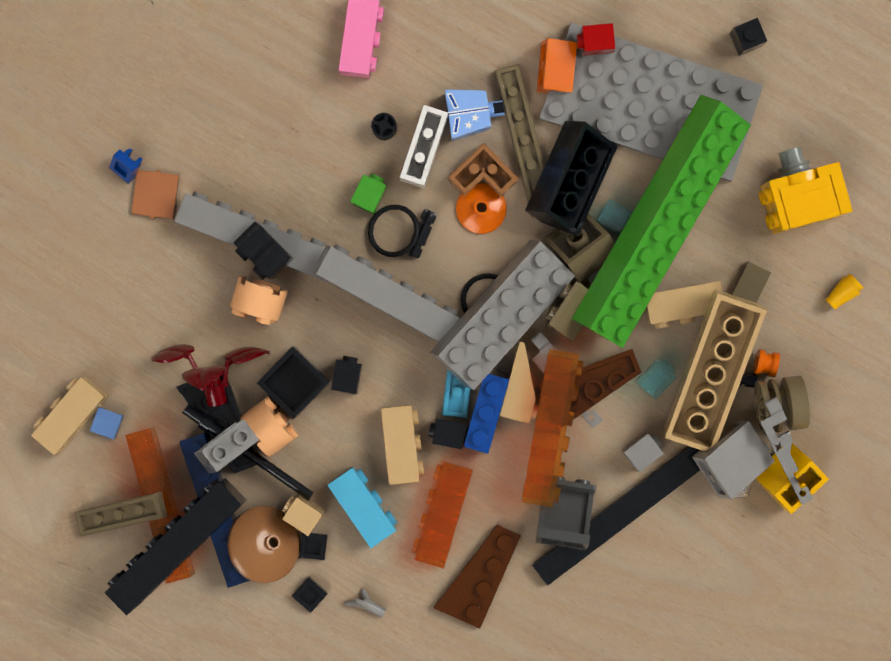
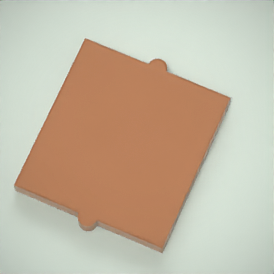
M137 170L132 214L150 216L151 219H155V217L174 219L179 175L161 173L159 170H156V172Z

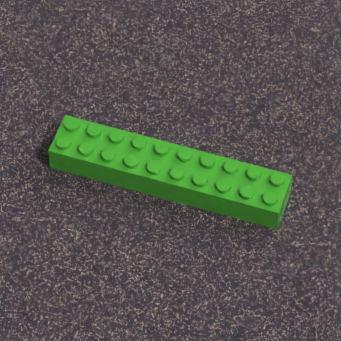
M700 95L573 315V320L619 347H624L751 124L723 102Z

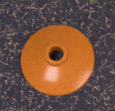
M478 183L466 196L460 194L456 204L457 217L463 227L473 233L485 234L492 232L502 224L506 216L505 199L503 196L500 197L488 184ZM479 203H483L486 205L485 212H479L477 210V205Z

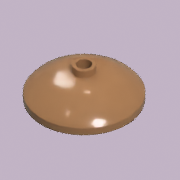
M271 506L250 508L241 513L230 528L227 541L229 557L236 570L248 580L257 583L278 581L292 570L298 559L300 541L297 529L283 520L285 513ZM270 538L274 541L273 547L269 545Z

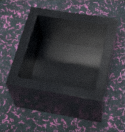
M292 346L257 382L293 419L297 418L331 383L295 346Z

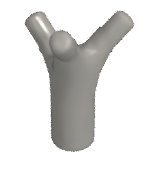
M361 589L363 600L356 598L344 603L345 606L365 609L382 618L386 611L385 608L371 601L366 589Z

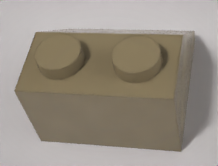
M589 213L578 236L556 229L544 238L558 259L575 275L574 278L579 283L603 265L615 244L609 233Z

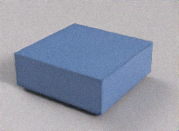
M98 407L90 431L114 440L124 415Z

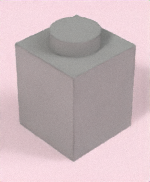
M646 432L622 450L623 454L638 472L644 470L664 454L660 449L663 447V444L655 434L650 436Z

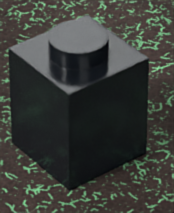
M758 18L734 27L729 33L739 56L758 49L767 42Z
M343 356L342 360H336L331 390L351 394L358 393L363 365L357 363L358 358Z
M437 418L436 423L431 422L428 437L433 438L432 444L462 450L467 424Z

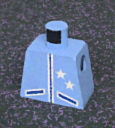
M445 90L452 141L490 130V117L505 115L503 100L488 102L487 93L484 90Z

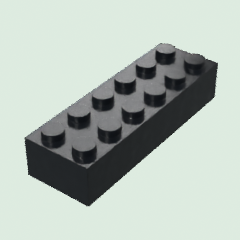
M226 478L221 481L216 479L202 490L205 495L201 499L199 497L193 499L183 509L186 513L183 517L179 515L171 520L164 527L167 532L164 535L160 533L158 536H155L145 546L148 550L145 554L140 552L126 564L129 569L126 572L124 569L120 573L118 572L107 583L110 588L104 593L126 616L136 609L247 501Z

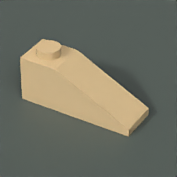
M518 342L499 416L529 424L530 419L535 420L539 405L535 404L536 397L525 343Z

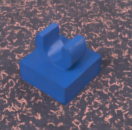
M119 149L113 155L109 168L129 184L135 178L142 158L139 157L136 161H133L130 158L132 149H127L125 152Z

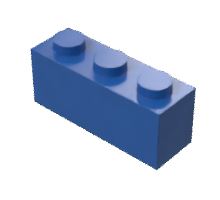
M488 374L481 382L464 441V447L489 453L509 379Z

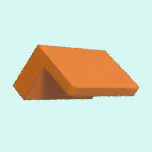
M551 38L541 42L536 92L548 93L550 91L570 93L573 91L576 42Z

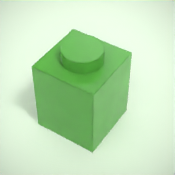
M372 173L369 177L363 174L350 201L351 204L374 215L387 189V185L383 184L384 179Z

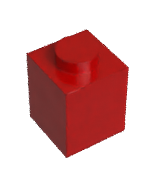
M613 23L582 26L581 33L577 34V47L582 49L583 56L611 54L615 51Z

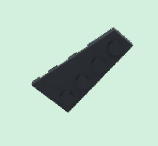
M227 379L228 386L225 387L227 402L214 407L207 406L204 391L189 383L176 386L190 407L203 416L207 414L222 429L225 430L234 422L238 423L242 414L229 379ZM207 431L208 435H210L212 439L216 437ZM242 454L228 463L234 473L256 466L255 463Z

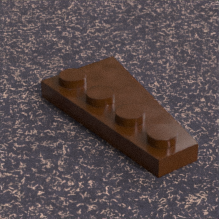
M633 349L539 383L537 387L553 429L556 432L642 372Z
M497 524L433 608L480 629L521 535Z

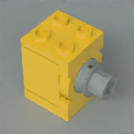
M801 147L779 153L782 168L778 169V171L781 172L782 176L764 183L760 186L761 191H758L760 203L762 206H766L768 214L765 215L767 228L772 230L773 235L853 212L840 163L836 162L815 169L809 168L810 160L804 161Z

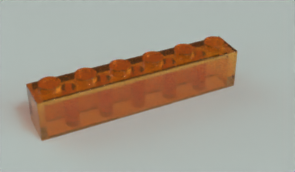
M553 349L548 350L521 502L553 508V502L558 503L561 488L556 487L558 477L563 478L565 462H561L562 451L567 452L570 437L565 436L567 426L572 427L574 412L570 411L571 401H576L579 386H574L576 376H581L583 361L579 360L580 354Z
M153 427L125 436L141 495L162 491L168 516L149 521L154 538L160 533L164 535L167 532L164 527L175 517L179 516L156 428ZM190 556L165 580L166 584L189 578L195 574Z

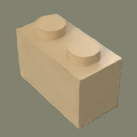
M301 495L296 498L292 496L282 510L286 513L283 520L309 536L326 510L310 499L306 500Z

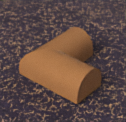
M485 143L481 144L447 177L452 186L463 196H466L484 179L502 197L519 180Z

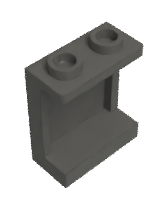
M557 475L545 478L535 543L586 550L590 542L589 529L596 485H591L590 481L577 479L575 482L566 481L564 477Z

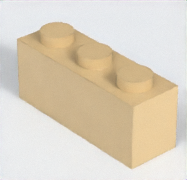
M721 281L654 293L645 309L647 324H654L655 329L669 327V321L679 320L680 324L695 322L694 317L705 316L714 289L722 291Z
M87 377L74 378L66 388L68 390L67 394L63 398L58 397L52 403L50 414L46 418L44 416L41 417L33 426L35 431L31 436L53 455H59L94 415L98 407L109 397Z
M412 405L381 408L389 485L420 482V476L424 475L423 460L418 461L417 450H422L420 435H415L414 425H419L418 411L412 410Z

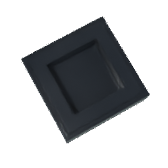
M302 533L299 558L325 560L328 534L311 533L307 536Z
M309 576L292 597L311 613L328 592Z

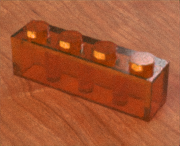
M443 460L442 465L437 464L433 479L438 481L435 490H429L426 504H430L428 514H422L418 527L423 529L420 539L415 538L411 551L416 554L414 560L444 569L473 472L472 468Z

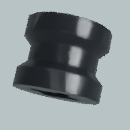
M380 113L373 118L371 128L376 138L386 141L394 137L397 132V124L392 115Z

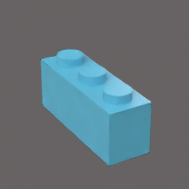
M352 467L327 486L369 547L372 548L396 532L395 524L398 522L390 510L384 511L380 505L383 500L375 489L371 491L366 483L369 480L362 469L356 470L355 467Z

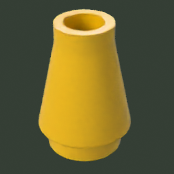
M849 273L846 277L843 276L825 300L836 310L841 305L859 296L860 291L864 287Z

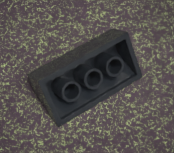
M565 121L525 211L544 224L578 236L618 146L585 121Z

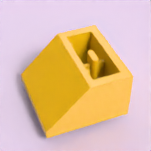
M792 443L790 454L798 468V471L793 474L799 482L800 488L802 489L807 486L811 495H813L829 478L809 457ZM774 453L772 458L775 462L762 472L756 480L785 512L793 514L802 504L778 457ZM801 490L799 494L800 496H805L806 492Z

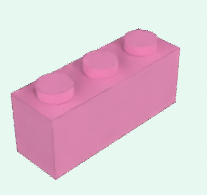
M348 0L339 64L340 75L370 79L371 72H376L377 57H373L374 47L379 48L381 32H377L378 22H383L384 7H380V0Z

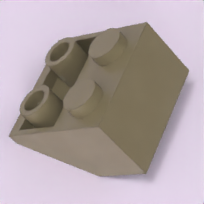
M575 281L572 285L568 283L559 295V298L562 299L560 304L552 306L547 313L545 319L548 322L545 326L573 342L583 325L573 320L572 317L589 289L578 281Z

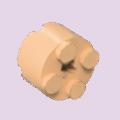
M239 276L230 307L233 308L231 313L241 317H246L247 315L255 316L257 322L266 325L275 323V321L280 319L288 290L284 289L279 292L280 286L253 278L252 282L246 281L245 276Z
M269 395L241 416L240 421H246L259 439L256 445L265 455L271 457L296 439L299 434L291 424L288 425L286 422L289 419L280 407L276 409L277 406Z

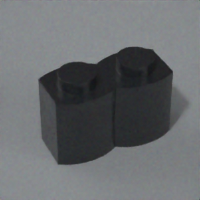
M256 221L233 242L238 247L235 252L244 261L250 259L255 265L253 268L254 272L263 280L266 277L273 280L293 260L292 256Z

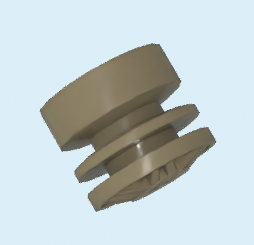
M801 376L782 378L780 390L774 379H769L767 385L764 380L755 382L754 410L763 434L766 433L760 421L771 416L765 402L777 397L788 419L785 422L789 430L809 427V400L806 386ZM783 422L773 427L775 432L782 431Z

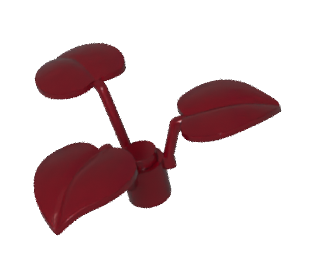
M180 344L163 349L152 356L151 360L152 362L169 363L182 358L188 359L193 369L182 374L183 380L204 391L207 406L214 407L227 402L225 387L228 386L227 379L230 365L244 363L264 354L270 355V351L258 347H242L224 355L226 360L224 366L212 365L198 368L190 354L195 351L194 347Z

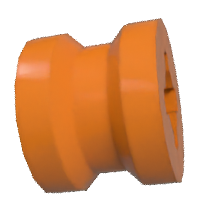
M758 349L754 360L753 373H767L769 377H775L779 367L780 353L773 352L769 354L765 350Z

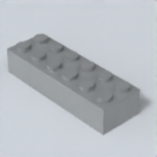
M530 240L431 350L430 354L465 387L475 390L575 275L541 241Z

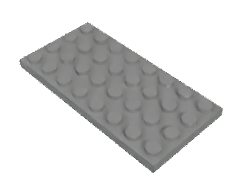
M571 22L565 41L577 43V34L581 33L582 26ZM614 36L615 51L611 54L583 56L582 49L577 47L573 91L570 93L548 92L540 116V120L561 127L565 121H585L612 143L663 160L700 95L723 102L751 124L763 85ZM748 132L721 179L729 182L733 180Z

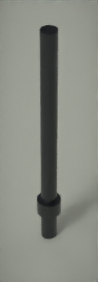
M189 405L182 412V414L197 423L198 428L205 433L208 431L217 436L224 431V429L214 423V419L207 414L203 416ZM250 447L241 453L306 500H309L314 492Z

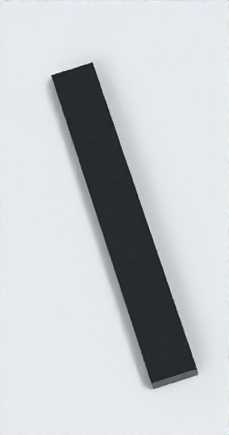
M688 446L591 519L589 529L590 542L586 550L556 546L533 563L532 566L546 585H550L699 472L700 469L692 457L700 450Z

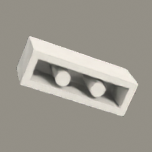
M426 105L423 106L400 175V181L425 189L448 120V112Z

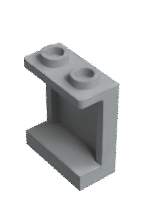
M241 420L238 423L234 422L194 454L209 474L215 473L255 444L259 439L246 421Z
M735 420L733 422L735 428L709 451H698L692 457L720 498L732 500L775 462L770 455L769 447L761 441L757 435L756 427L749 421Z

